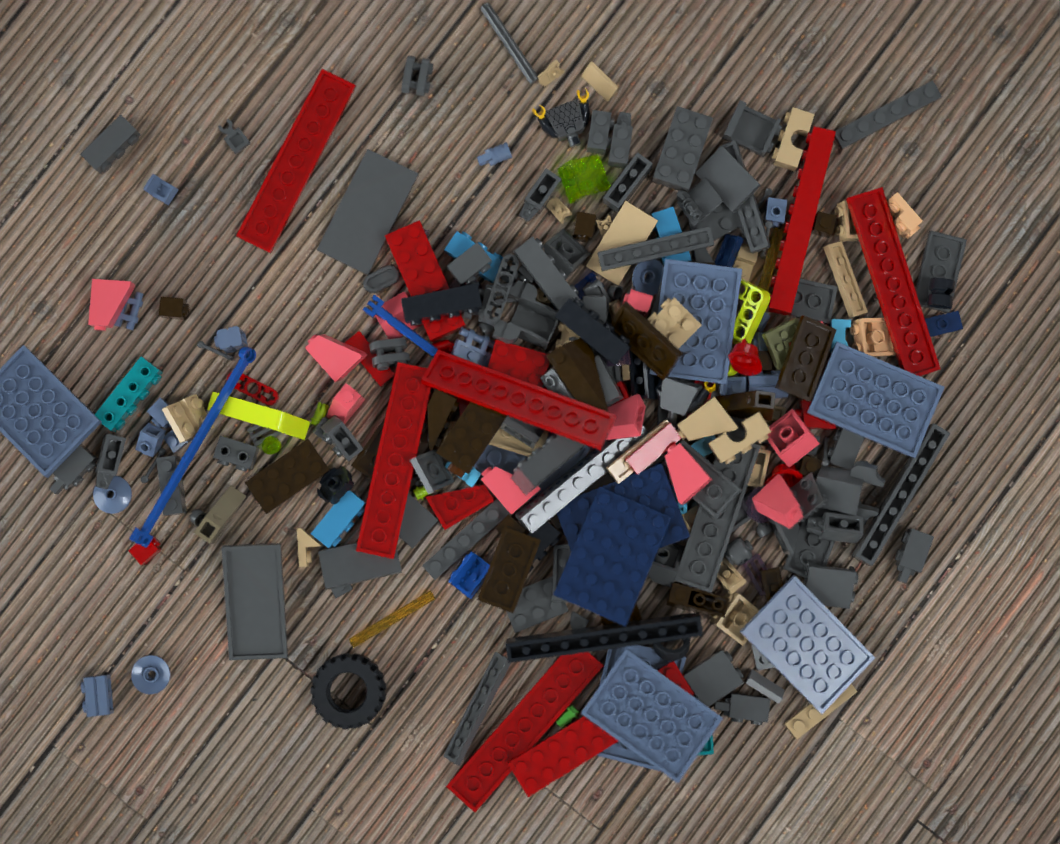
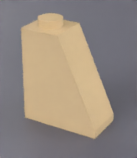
M714 397L677 425L678 430L676 431L682 440L686 438L688 441L735 431L738 427Z

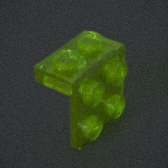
M598 155L569 160L558 168L559 177L562 178L570 204L577 203L588 195L605 192L611 188Z

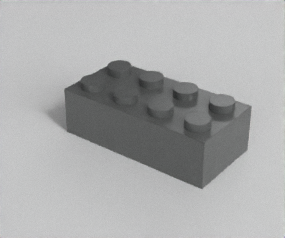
M677 106L652 179L653 183L677 191L683 190L688 193L713 120L712 117Z
M554 434L546 441L542 448L539 446L531 453L532 455L527 459H523L513 470L515 473L511 479L525 495H528L586 445Z

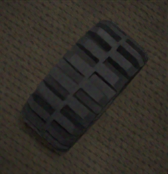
M345 653L329 659L319 667L312 679L313 684L310 688V693L312 694V705L316 708L315 712L317 715L320 714L325 723L328 722L332 724V727H340L345 730L350 728L356 729L369 723L380 712L386 699L387 687L383 673L380 672L376 663L370 661L371 659L356 653ZM354 673L364 680L367 687V695L359 707L343 709L333 701L331 685L340 674Z

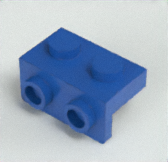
M471 551L464 557L459 568L453 571L448 582L472 599L483 585L490 565Z

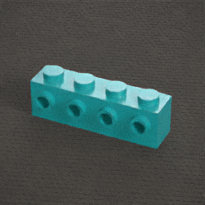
M141 356L95 413L102 421L101 424L113 432L121 430L126 423L125 419L135 413L138 408L137 404L140 400L143 401L150 393L148 390L152 385L158 384L162 378L160 375L163 372Z

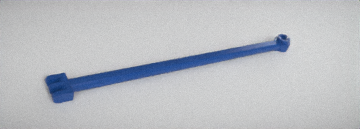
M373 295L372 299L377 304L375 305L369 301L367 305L372 310L370 311L367 307H364L362 310L372 318L378 315L383 320H387L388 324L434 358L439 349L399 319L393 317L391 313L382 307L385 302L376 295Z
M246 346L239 350L240 359L142 528L134 529L130 536L131 541L145 548L150 544L153 536L150 535L152 528L245 368L255 360L256 351Z

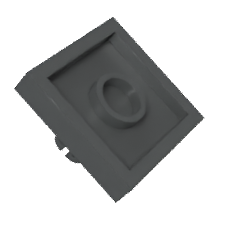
M437 448L410 460L417 473L412 477V480L420 479L414 484L416 486L423 484L428 494L455 482L449 470L445 468L446 464L442 457L436 453Z

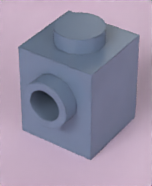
M768 197L763 223L770 220L773 222L772 228L782 226L785 221L787 200Z
M159 398L147 412L153 417L151 421L160 428L162 426L167 429L168 427L171 428L162 409L170 404L162 398Z
M148 423L140 431L135 450L153 457L161 448L166 430Z

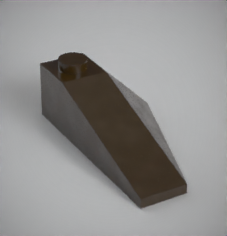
M579 338L561 345L547 355L548 360L577 401L609 412L596 367L595 356L587 342Z

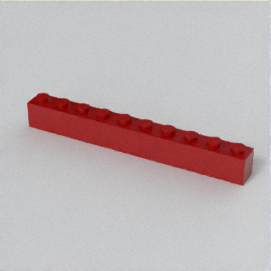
M813 126L812 132H809L807 135L806 143L809 144L808 150L803 151L801 161H805L803 168L799 167L797 175L800 183L799 186L795 185L792 196L796 197L795 203L790 204L788 215H791L790 222L786 221L784 233H787L786 240H781L779 251H783L781 258L777 257L775 269H778L777 276L772 277L770 287H773L772 295L770 294L768 312L791 317L836 131Z

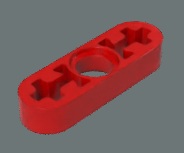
M242 373L240 380L245 382L247 378L248 381L244 384L243 390L241 389L243 385L239 383L235 385L234 389L268 406L278 403L279 394L276 390ZM251 383L258 385V391L255 394H251L248 391V386ZM263 387H265L263 392L267 394L273 392L274 400L267 402L268 398L261 395V398H258L262 393Z

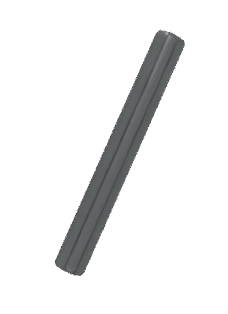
M490 3L483 4L481 11L530 84L535 83L538 80V76Z

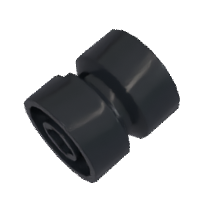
M931 278L929 284L931 294L928 295L927 306L937 309H952L953 297L951 294L955 290V281L946 278Z

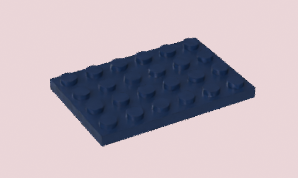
M663 464L644 470L638 475L628 476L620 483L613 482L601 487L672 517L660 548L691 537ZM599 488L575 497L557 512L571 552Z
M599 487L553 595L626 626L672 517Z

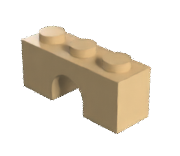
M794 107L790 113L786 112L783 123H786L784 130L780 131L777 139L780 141L779 148L775 147L772 158L775 159L773 165L795 172L803 150L796 148L792 144L791 136L795 134L807 136L815 114Z
M759 412L741 422L745 430V436L742 441L733 442L724 433L708 443L719 463L725 462L728 464L736 459L734 455L741 451L744 454L752 449L751 444L758 441L760 444L769 438L767 434L771 430Z

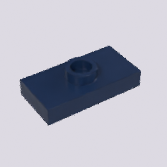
M726 234L714 261L715 265L732 267L744 239L740 236Z
M959 311L925 319L930 337L963 329Z

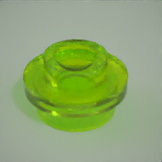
M268 436L263 440L262 449L266 454H275L281 449V442L274 436Z

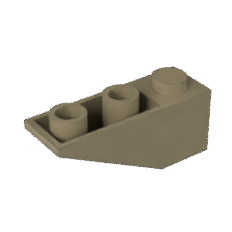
M231 485L207 513L194 533L208 543L214 544L247 496Z

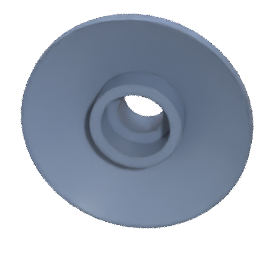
M656 259L638 263L632 275L634 289L649 295H655L660 283H662L663 265Z
M119 476L112 478L108 489L98 488L95 485L93 491V499L96 506L101 511L110 514L119 513L126 509L132 498V490L129 483ZM109 491L114 492V496L112 498L108 497Z
M154 655L144 656L134 664L131 671V679L136 689L140 692L156 694L168 685L170 669L162 658ZM150 671L155 672L154 678L149 676Z

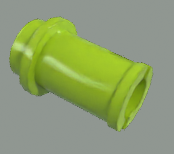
M318 402L314 416L310 418V424L317 426L322 418L326 416L330 406Z
M423 485L420 487L416 486V489L413 490L417 500H424L423 497L429 495Z

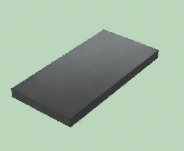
M367 149L317 251L369 275L386 242L385 235L391 232L419 174Z
M281 543L223 545L222 562L229 660L287 658L288 645Z

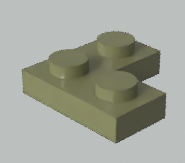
M792 318L762 334L776 369L783 367L789 350L788 343L792 342L798 325L797 318Z

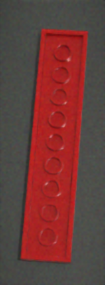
M321 69L236 235L237 238L270 254L272 253L356 89L355 84Z
M883 187L846 198L900 368L918 376L940 370L941 368Z
M437 350L421 379L424 385L598 450L602 449L616 420L615 414L441 350Z
M397 362L356 547L358 552L391 559L395 558L414 471L410 460L417 457L432 387L422 384L421 381L427 368Z
M589 652L560 656L446 787L473 812H476L512 771L508 762L528 751L537 743L604 665Z
M674 661L657 670L687 693L694 695ZM582 716L508 762V765L526 795L530 797L617 743L618 740L591 720Z

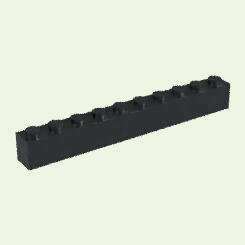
M700 612L630 621L626 626L615 623L507 638L505 646L508 663L700 637L703 636Z

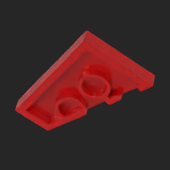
M485 484L425 497L444 530L494 502Z

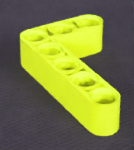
M742 278L738 298L744 302L735 320L731 352L734 345L741 343L744 338L751 344L770 302L768 291ZM744 285L745 291L741 294L740 290L741 287ZM760 293L761 299L757 302L756 297ZM752 310L753 317L749 319L748 315L749 312ZM744 328V329H745V334H744V336L742 337V336H741V330ZM729 363L728 376H734L737 372Z
M212 392L207 408L208 411H210L220 393ZM230 396L219 413L305 440L310 421Z

